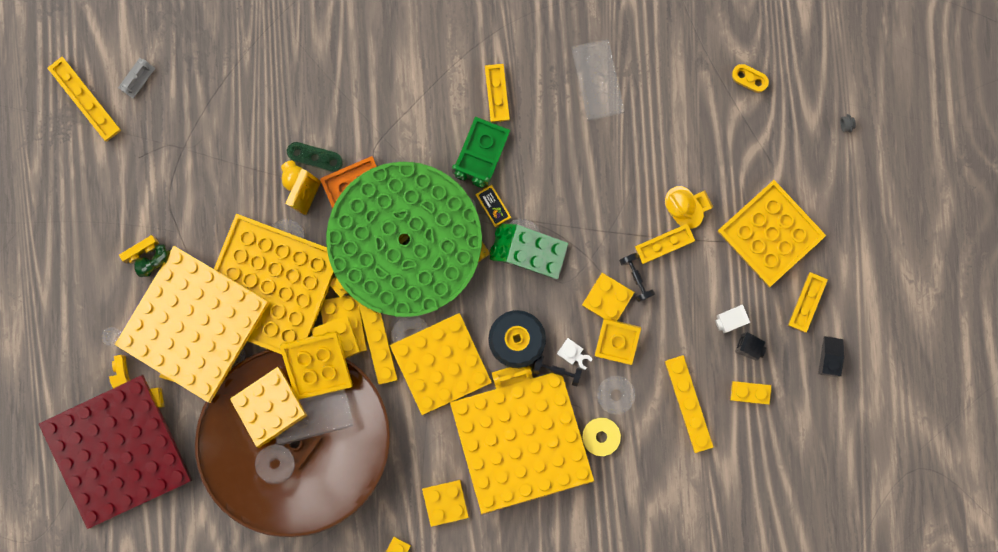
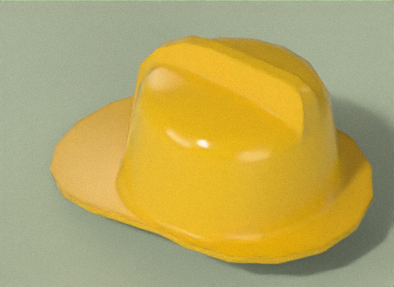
M676 186L669 190L665 198V205L674 220L680 226L688 223L690 229L698 227L703 221L704 211L692 192L683 186Z

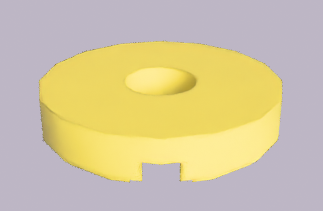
M607 418L591 420L583 430V444L590 453L596 456L610 455L620 444L621 434L619 428L613 421ZM600 431L605 432L607 435V439L603 443L596 440V434Z

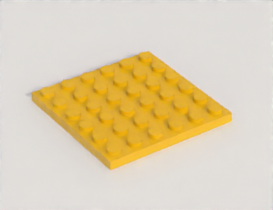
M239 214L235 215L214 267L216 271L270 302L247 341L282 354L280 344L310 337L311 329L314 327L334 276L327 247Z
M173 246L166 264L164 262L115 345L198 397L211 403L270 302L178 247Z
M550 373L450 402L482 515L594 482L563 376Z

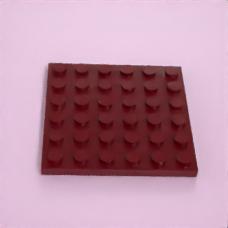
M144 375L136 377L38 424L87 529L192 481Z

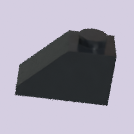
M746 332L741 334L735 353L757 361L760 357H764L767 347H764L765 341Z
M824 336L818 374L841 377L844 363V340Z

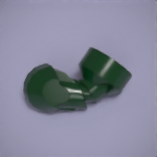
M164 244L155 246L156 253L151 261L148 258H139L135 261V272L139 277H148L155 268L158 269L164 262L166 264L170 250H166Z

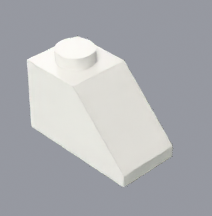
M743 305L717 315V320H715L719 331L722 330L723 333L750 323Z

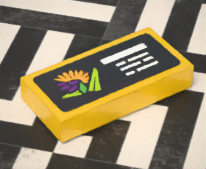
M492 185L475 194L494 227L511 219L510 214Z

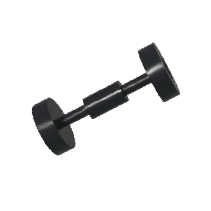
M633 253L620 259L619 262L621 266L629 263L636 285H639L642 294L636 296L637 301L641 302L654 296L655 292L653 289L645 291L641 275L635 269L632 262L639 257L637 253Z
M542 355L537 359L533 373L539 374L540 368L551 370V373L560 376L567 375L573 377L572 385L578 386L583 368L577 367L575 374L565 371L564 368L542 364L544 358Z

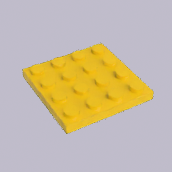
M775 180L768 184L717 231L768 287H771L826 236Z
M460 313L390 345L421 415L492 383Z

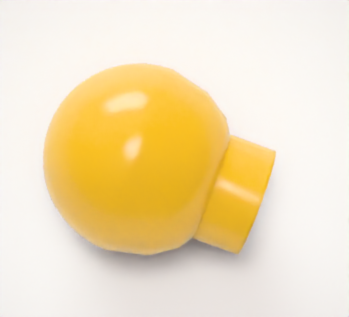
M287 161L281 166L283 171L281 177L282 184L288 191L292 190L301 169H303L297 166L295 161Z

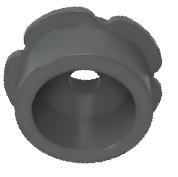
M850 114L841 117L842 131L851 133L856 127L855 118L851 117Z

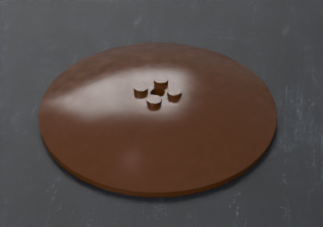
M267 349L243 360L228 372L211 403L206 401L202 408L196 429L195 455L198 471L207 492L219 508L230 518L248 529L269 536H308L325 531L343 522L353 515L371 496L383 475L388 460L390 448L389 420L384 403L376 387L364 372L351 361L345 358L353 384L351 388L299 399L307 416L260 448L256 447L230 398L277 367L281 368L291 386L283 356ZM293 439H299L300 445L297 448H291L290 442Z

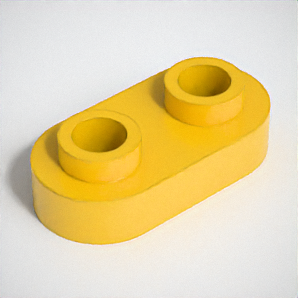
M745 64L737 65L732 71L734 82L751 91L760 93L768 87V77ZM742 72L744 74V78H740L738 76V73ZM755 81H760L761 86H756Z

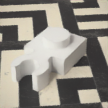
M567 338L557 355L571 365L577 361L579 367L583 368V370H586L587 367L582 364V361L584 359H588L590 362L593 360L589 355L580 354L583 348Z

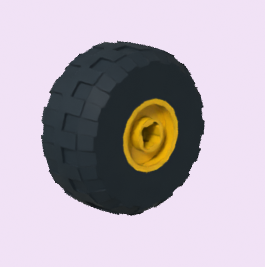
M513 310L502 314L494 321L489 331L488 342L493 356L500 363L511 368H523L536 362L542 355L546 345V333L542 323L534 315L525 311Z

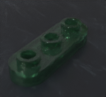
M293 142L287 147V156L290 160L330 172L340 170L343 165L341 156L336 152L300 142ZM295 150H300L298 156L294 155ZM318 155L319 158L318 160L313 161L312 156ZM331 160L337 161L335 166L330 165Z

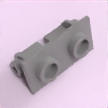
M139 58L118 89L134 99L155 70V67L146 60Z

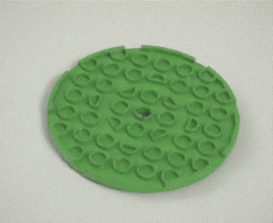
M393 162L364 172L345 188L331 211L327 227L326 244L334 274L342 287L356 301L378 313L396 317H411L435 311L452 301L462 292L477 268L482 247V233L475 206L465 190L450 176L436 168L421 163ZM401 234H407L410 237L408 244L402 245L399 242Z

